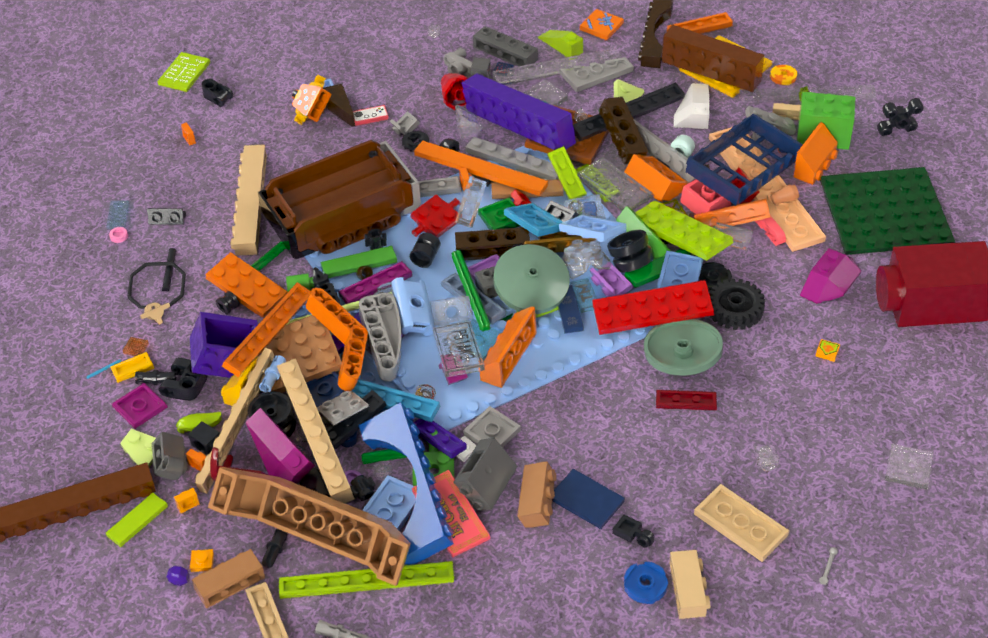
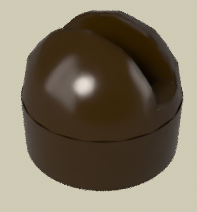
M360 266L356 271L357 278L363 280L372 276L373 271L369 266Z

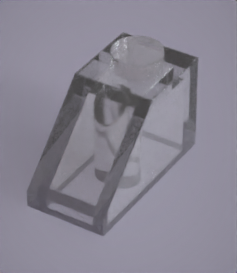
M455 105L456 129L460 140L464 141L473 139V137H481L483 126L482 122L478 121L476 114L460 105Z

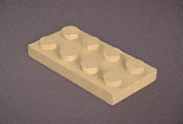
M722 484L694 509V515L761 562L789 535L788 529Z

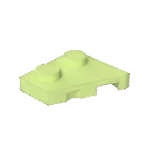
M619 79L614 82V97L623 96L625 102L641 97L644 93L643 89Z
M131 429L121 441V447L137 465L147 462L150 468L153 464L151 443L156 438Z

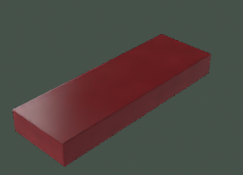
M656 390V408L717 410L716 392Z

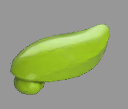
M221 412L189 414L179 419L176 424L177 431L181 434H184V431H192L201 421L214 427L222 420Z

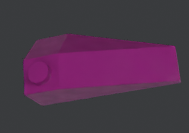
M261 408L246 421V425L270 476L281 477L297 484L315 466Z

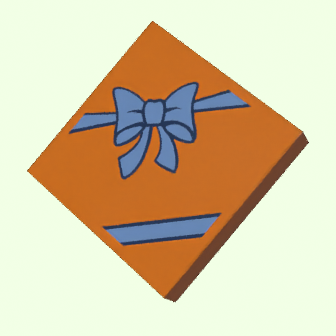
M595 9L580 25V30L608 40L624 24V19Z

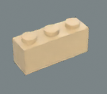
M697 550L670 552L669 564L679 619L706 617L707 609H710V598L704 592L707 589L706 578L701 576V571H703L702 558H698Z

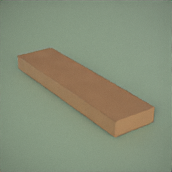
M559 179L547 180V188L541 196H537L498 182H492V199L512 198L510 194L515 189L527 195L528 198L563 196V186Z

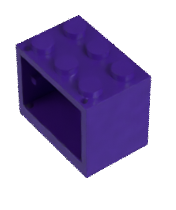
M200 312L190 335L192 373L231 378L234 374L223 368L222 365L230 354L258 325L257 320Z

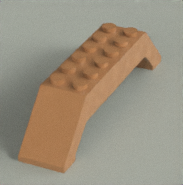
M220 467L208 508L224 515L261 521L367 565L377 575L376 578L395 586L399 583L411 544L390 521L276 476Z

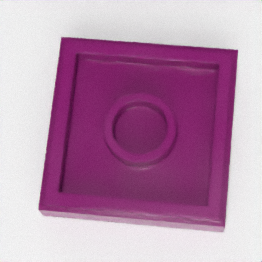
M145 383L112 403V407L134 429L168 408L167 404Z

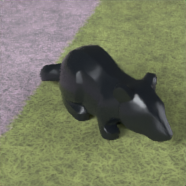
M314 267L312 279L314 288L325 290L340 304V299L337 296V292H335L333 284L329 282L328 275L326 273L323 274L318 268Z

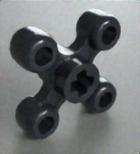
M913 98L908 102L906 108L904 106H896L892 102L886 103L882 107V111L889 120L878 123L877 130L881 136L890 135L894 127L905 129L907 132L915 131L918 128V123L911 115L919 114L924 110L922 101L919 98Z

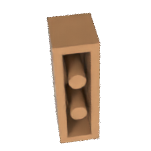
M547 461L524 465L517 514L524 527L532 528L549 525L550 516L552 515V498L555 496L554 481H556L557 476L555 470L551 468Z
M249 549L226 562L218 564L207 572L200 573L192 579L196 593L207 609L264 579L265 575L262 565L253 551Z

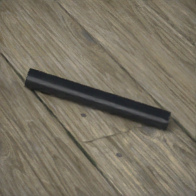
M169 249L167 262H174L176 249ZM166 265L162 291H169L173 272L172 265Z

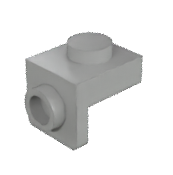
M408 111L397 123L393 119L390 120V123L393 125L392 130L398 135L412 132L420 124Z

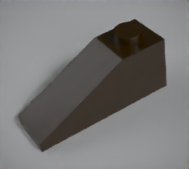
M343 84L323 87L324 90L332 94L326 105L328 110L351 127H355L354 113Z

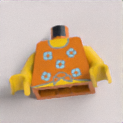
M317 75L314 82L309 83V85L302 84L299 90L293 91L292 98L294 100L292 106L296 108L294 121L300 125L307 120V117L318 122L332 94L323 89L325 77Z

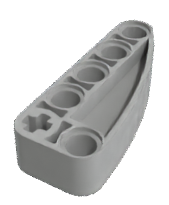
M391 293L363 297L359 301V317L362 325L368 331L367 341L379 377L383 381H392L397 376L401 359V322L395 297Z

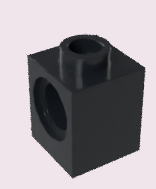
M201 421L188 434L191 446L199 451L203 450L202 453L208 455L211 453L214 441L219 437L220 432Z

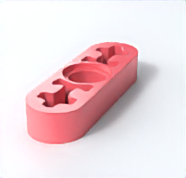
M772 217L755 221L761 229L763 228L767 232L765 234L775 246L786 242L784 231Z

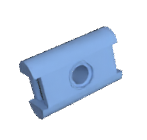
M403 277L394 279L391 282V286L399 311L402 333L407 335L408 332L423 333V336L434 334L435 325L425 282L421 279L418 282L404 281Z

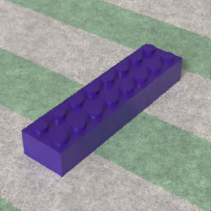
M475 74L462 82L466 108L470 113L553 150L563 146L566 150L576 143L570 112L479 74Z

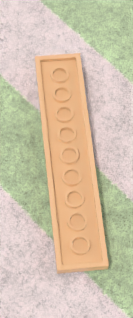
M731 128L709 134V140L712 142L718 139L724 132L731 130ZM743 138L736 142L744 148L751 144ZM733 145L720 153L732 170L743 169L750 180H753L767 169V167ZM757 147L749 150L758 157L763 154ZM766 157L762 159L768 164H770ZM779 175L759 189L760 192L754 198V201L767 198L770 215L784 231L786 244L792 252L825 242V234L798 199L793 202L775 205L772 203L770 195L787 186Z

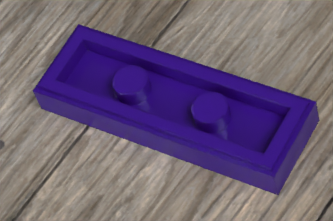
M418 419L414 422L420 432L418 436L451 459L467 449V444L436 422ZM435 430H437L438 433L432 436L431 434L434 433Z

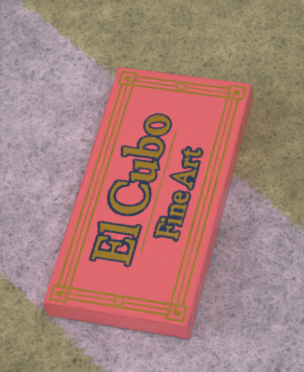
M448 470L435 476L436 483L434 486L441 495L442 500L440 504L447 513V518L445 519L453 531L451 537L454 544L447 547L451 556L455 557L490 540L489 533L469 501L454 484L455 479ZM417 486L412 488V492L415 497L417 493Z

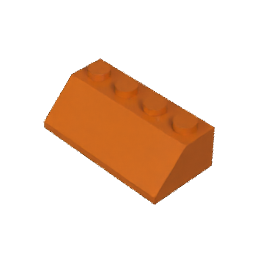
M531 306L515 313L511 320L507 321L505 329L498 335L495 345L490 347L487 357L479 364L478 371L480 372L481 381L500 388L503 387L537 333L535 307Z

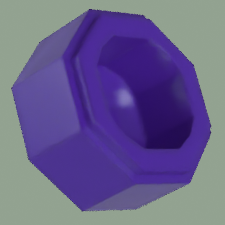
M173 566L168 570L167 579L170 583L178 586L188 583L190 575L185 568Z

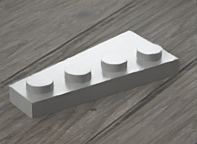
M626 57L606 60L604 64L595 62L590 63V66L582 68L580 65L574 66L571 70L562 68L560 69V75L577 93L633 72L634 66Z

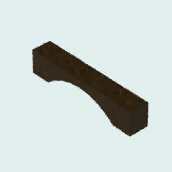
M653 0V2H650L647 21L645 22V31H643V38L638 53V61H641L640 67L659 69L661 67L663 46L656 39L655 32L660 25L671 19L673 0Z

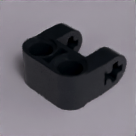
M178 357L171 365L172 372L176 371V374L181 376L180 380H163L159 387V392L164 397L191 401L198 397L207 377L205 374L192 373L191 360Z

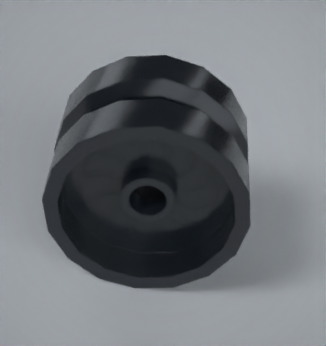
M644 230L625 232L616 236L607 244L610 255L614 257L613 264L619 272L637 270L646 266L654 259V252L652 247L648 245L649 239Z
M266 392L255 397L249 404V418L261 408L288 437L294 433L297 424L291 401L285 394Z

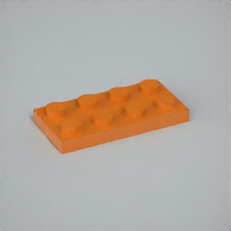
M231 252L206 273L208 281L225 293L227 291L232 292L242 305L262 318L288 293V291Z

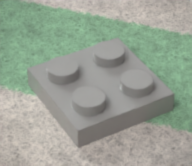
M489 406L463 430V434L476 444L482 439L495 438L504 447L521 431V426Z

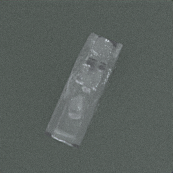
M472 176L469 177L459 205L456 223L470 228L473 227L486 187V181Z

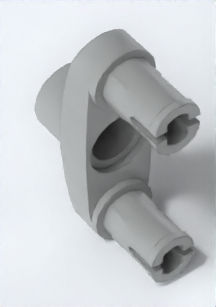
M460 47L453 52L445 54L443 58L444 63L448 66V73L460 74L470 78L472 62L463 58L466 56L465 49Z

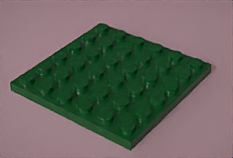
M925 167L826 175L820 178L821 186L846 255L892 251L893 247L955 243Z

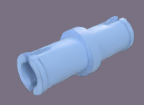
M274 356L270 367L266 368L265 376L259 385L261 391L266 393L268 390V392H271L275 381L280 378L277 365L286 362L283 356Z

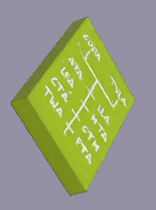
M181 52L157 83L160 86L187 92L211 63L210 59Z

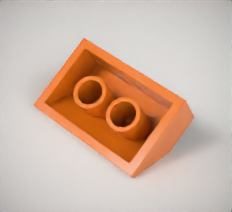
M819 123L798 150L796 156L794 178L812 185L816 180H820L823 171L828 170L831 160H835L838 155V150H836L838 142L824 123Z
M634 154L624 173L630 176L629 179L642 185L641 188L644 191L654 194L653 197L661 202L663 200L670 201L683 192V187L689 183L652 156Z

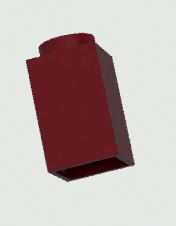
M976 241L893 247L890 264L879 266L876 274V294L881 311H893L898 327L988 321V247L986 242Z

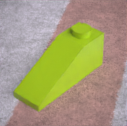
M548 30L538 36L540 40L570 60L583 53V38L572 31Z

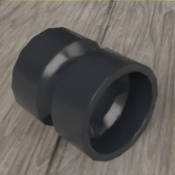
M431 233L420 234L409 254L410 260L418 267H429L441 246L440 240Z

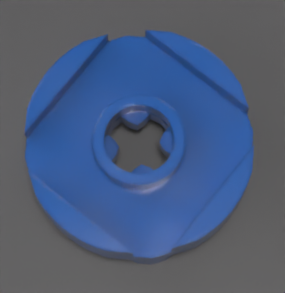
M644 562V564L640 565L636 563L625 572L624 590L636 602L653 604L666 594L668 579L665 576L664 569L652 562ZM642 580L645 582L646 580H649L650 585H642L640 581Z

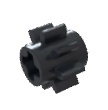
M371 229L368 234H365V247L370 246L371 250L387 246L386 233H382L380 229Z
M359 475L350 482L354 499L358 497L361 501H365L374 495L373 490L376 484L371 477L367 478L364 475Z

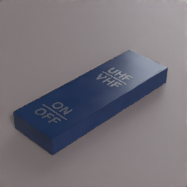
M569 285L564 300L558 305L564 334L584 331L572 285Z

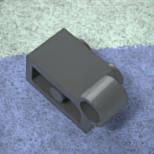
M161 431L151 443L155 476L170 480H178L188 467L183 437Z

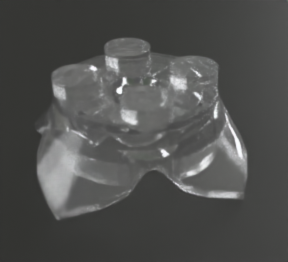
M574 240L572 245L564 249L562 260L567 266L571 279L583 275L589 265H593L594 268L601 270H611L610 259L601 249L599 241L583 242V240Z

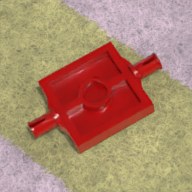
M437 194L411 213L410 218L418 224V227L412 230V234L417 237L424 231L435 235L437 238L461 221L462 216L454 210L460 204V201L454 198L450 203H447Z

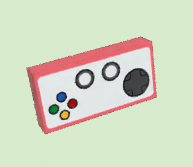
M384 105L353 111L355 126L388 120V114Z

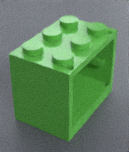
M802 92L797 141L804 144L819 123L822 122L838 142L837 149L849 150L855 117V97Z

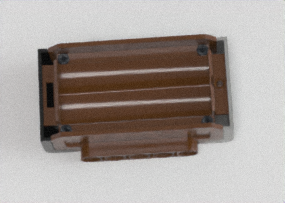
M368 140L273 178L265 187V190L258 192L263 215L294 259L302 258L319 250L323 254H329L365 239V234H368L371 229H380L381 231L389 229L400 222L401 216L416 210L421 204L419 182L387 141L379 144L376 141Z

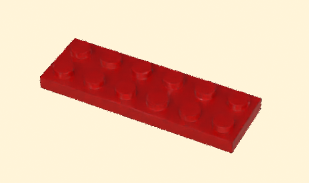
M705 280L592 300L599 335L714 315Z

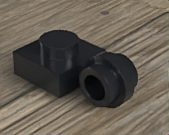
M624 514L612 528L614 535L628 542H632L637 537L638 544L644 548L651 546L654 543L655 537L650 530H641V522Z

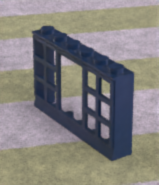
M753 113L748 118H744L738 125H734L728 132H724L718 139L713 140L708 146L701 148L698 153L691 155L687 159L685 173H688L734 205H738L794 164L797 152L803 144ZM753 131L761 137L754 141L746 135ZM743 138L751 144L744 148L736 142ZM763 140H767L774 146H772L770 149H767L759 143H761ZM733 145L767 167V169L749 181L714 157ZM757 147L764 153L758 157L749 150ZM780 148L787 155L781 158L774 154L773 151ZM769 155L777 160V162L770 165L762 159ZM711 160L719 167L712 171L704 164ZM724 169L732 174V176L726 180L717 173ZM738 178L746 185L739 189L730 182Z

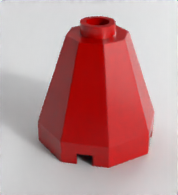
M449 73L445 74L441 79L443 101L446 106L453 110L459 109L457 108L459 106L466 105V101L456 105L453 104V100H465L462 82L468 78L464 75Z

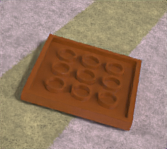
M558 107L571 113L573 124L592 117L589 114ZM609 130L583 141H579L575 136L576 143L566 149L570 160L591 165ZM527 138L525 141L526 148L544 153L554 151Z

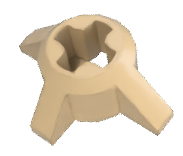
M148 304L145 307L144 313L140 315L141 319L155 320L160 325L163 323L161 317L164 310L169 308L170 304Z

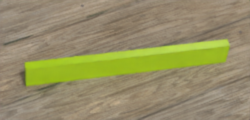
M453 561L405 565L397 586L376 578L377 575L371 569L280 577L279 597L284 599L454 582Z

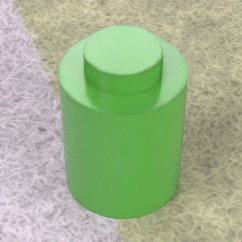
M309 273L286 276L287 291L289 292L297 282L311 291V288H314L313 277H309Z

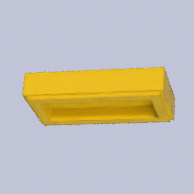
M147 352L110 367L117 383L134 377L136 371L147 372L155 369Z

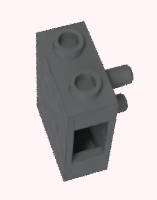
M495 438L482 439L478 442L457 475L454 484L469 500L473 508L479 511L491 510L518 466Z

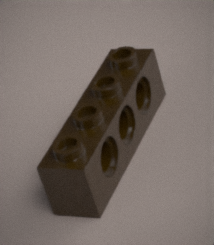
M623 96L605 98L599 108V113L604 119L606 129L609 130L612 142L615 144L623 164H629L634 154L646 156L648 150Z
M523 227L455 232L456 251H461L464 260L486 259L495 254L501 257L509 249L524 245L525 241H530L529 231Z

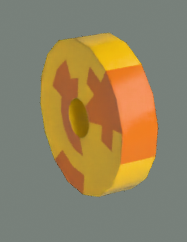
M777 65L772 68L770 78L776 84L790 85L796 81L797 71L789 65Z

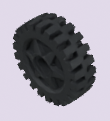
M726 279L723 280V284L719 282L710 290L709 295L714 310V315L710 316V318L712 317L714 322L718 321L719 326L722 327L725 324L727 329L733 326V330H737L738 327L743 330L746 326L751 328L753 324L756 325L762 319L765 299L764 294H761L760 288L757 289L755 284L750 286V282L746 281L743 283V279H739L738 282L735 279H731L730 282Z

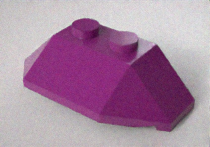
M828 248L810 271L800 296L816 304L842 297L861 274V270L852 257Z

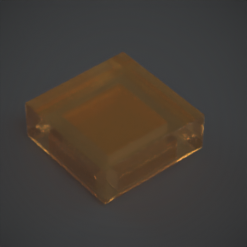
M130 337L123 349V354L138 356L144 353L149 344L148 340Z

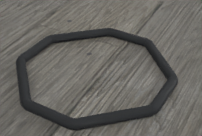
M174 262L144 263L131 273L127 297L138 308L145 309L146 306H141L131 297L133 277L146 266L172 265L182 274L181 292L178 297L169 303L172 306L184 296L186 273Z

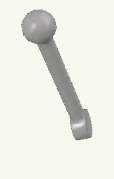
M835 547L830 548V556L824 574L819 579L822 585L828 583L827 577L832 561L838 553Z

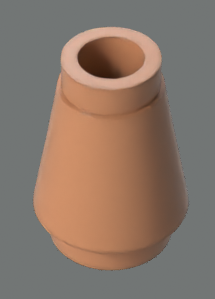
M788 184L770 196L772 203L775 205L796 201L799 198V193L795 184Z

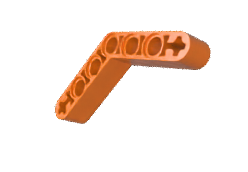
M313 288L307 300L306 309L345 345L338 377V386L344 391H352L361 374L368 331L325 290Z

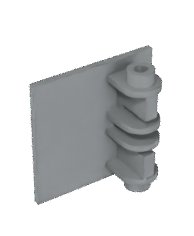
M344 391L336 398L325 401L321 406L317 407V410L323 415L321 419L324 423L328 422L335 425L369 407V404L353 391Z

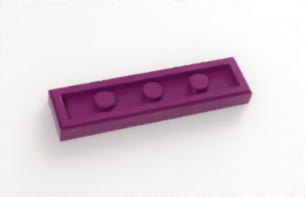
M401 261L338 291L339 297L346 304L360 301L363 297L375 295L392 287L391 282L396 278L403 277L406 280L412 277V271Z

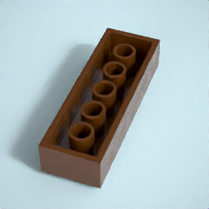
M672 25L663 36V63L750 92H754L762 80L764 54Z

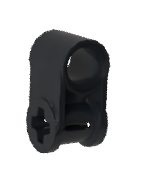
M205 79L201 84L203 97L220 107L234 96L229 87L216 82L214 79Z

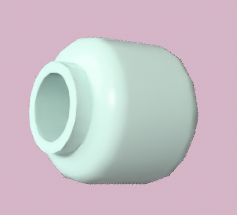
M687 135L677 136L670 145L686 158H689L695 149L693 139Z

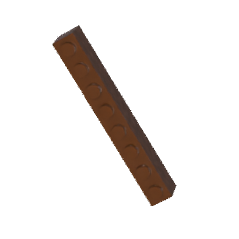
M146 462L0 507V543L7 538L23 536L35 529H45L51 524L65 523L77 516H87L90 512L99 509L106 510L112 505L125 504L138 497H148L151 493L156 492L148 463Z

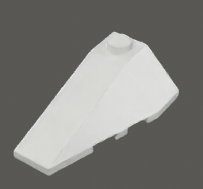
M692 83L674 114V127L708 129L709 84Z

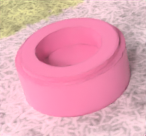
M116 227L110 231L109 236L112 242L121 243L128 238V232L123 227Z

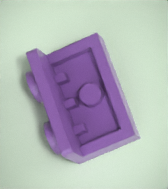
M608 262L598 271L593 267L590 269L592 274L591 280L596 286L600 285L602 287L601 290L606 297L626 294L633 289L632 284L611 262Z

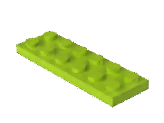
M655 200L635 212L659 238L706 261L733 244L732 236Z

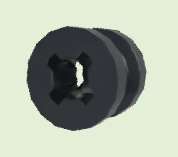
M227 291L223 297H219L215 301L219 310L226 315L231 312V309L239 307L238 299L230 291Z

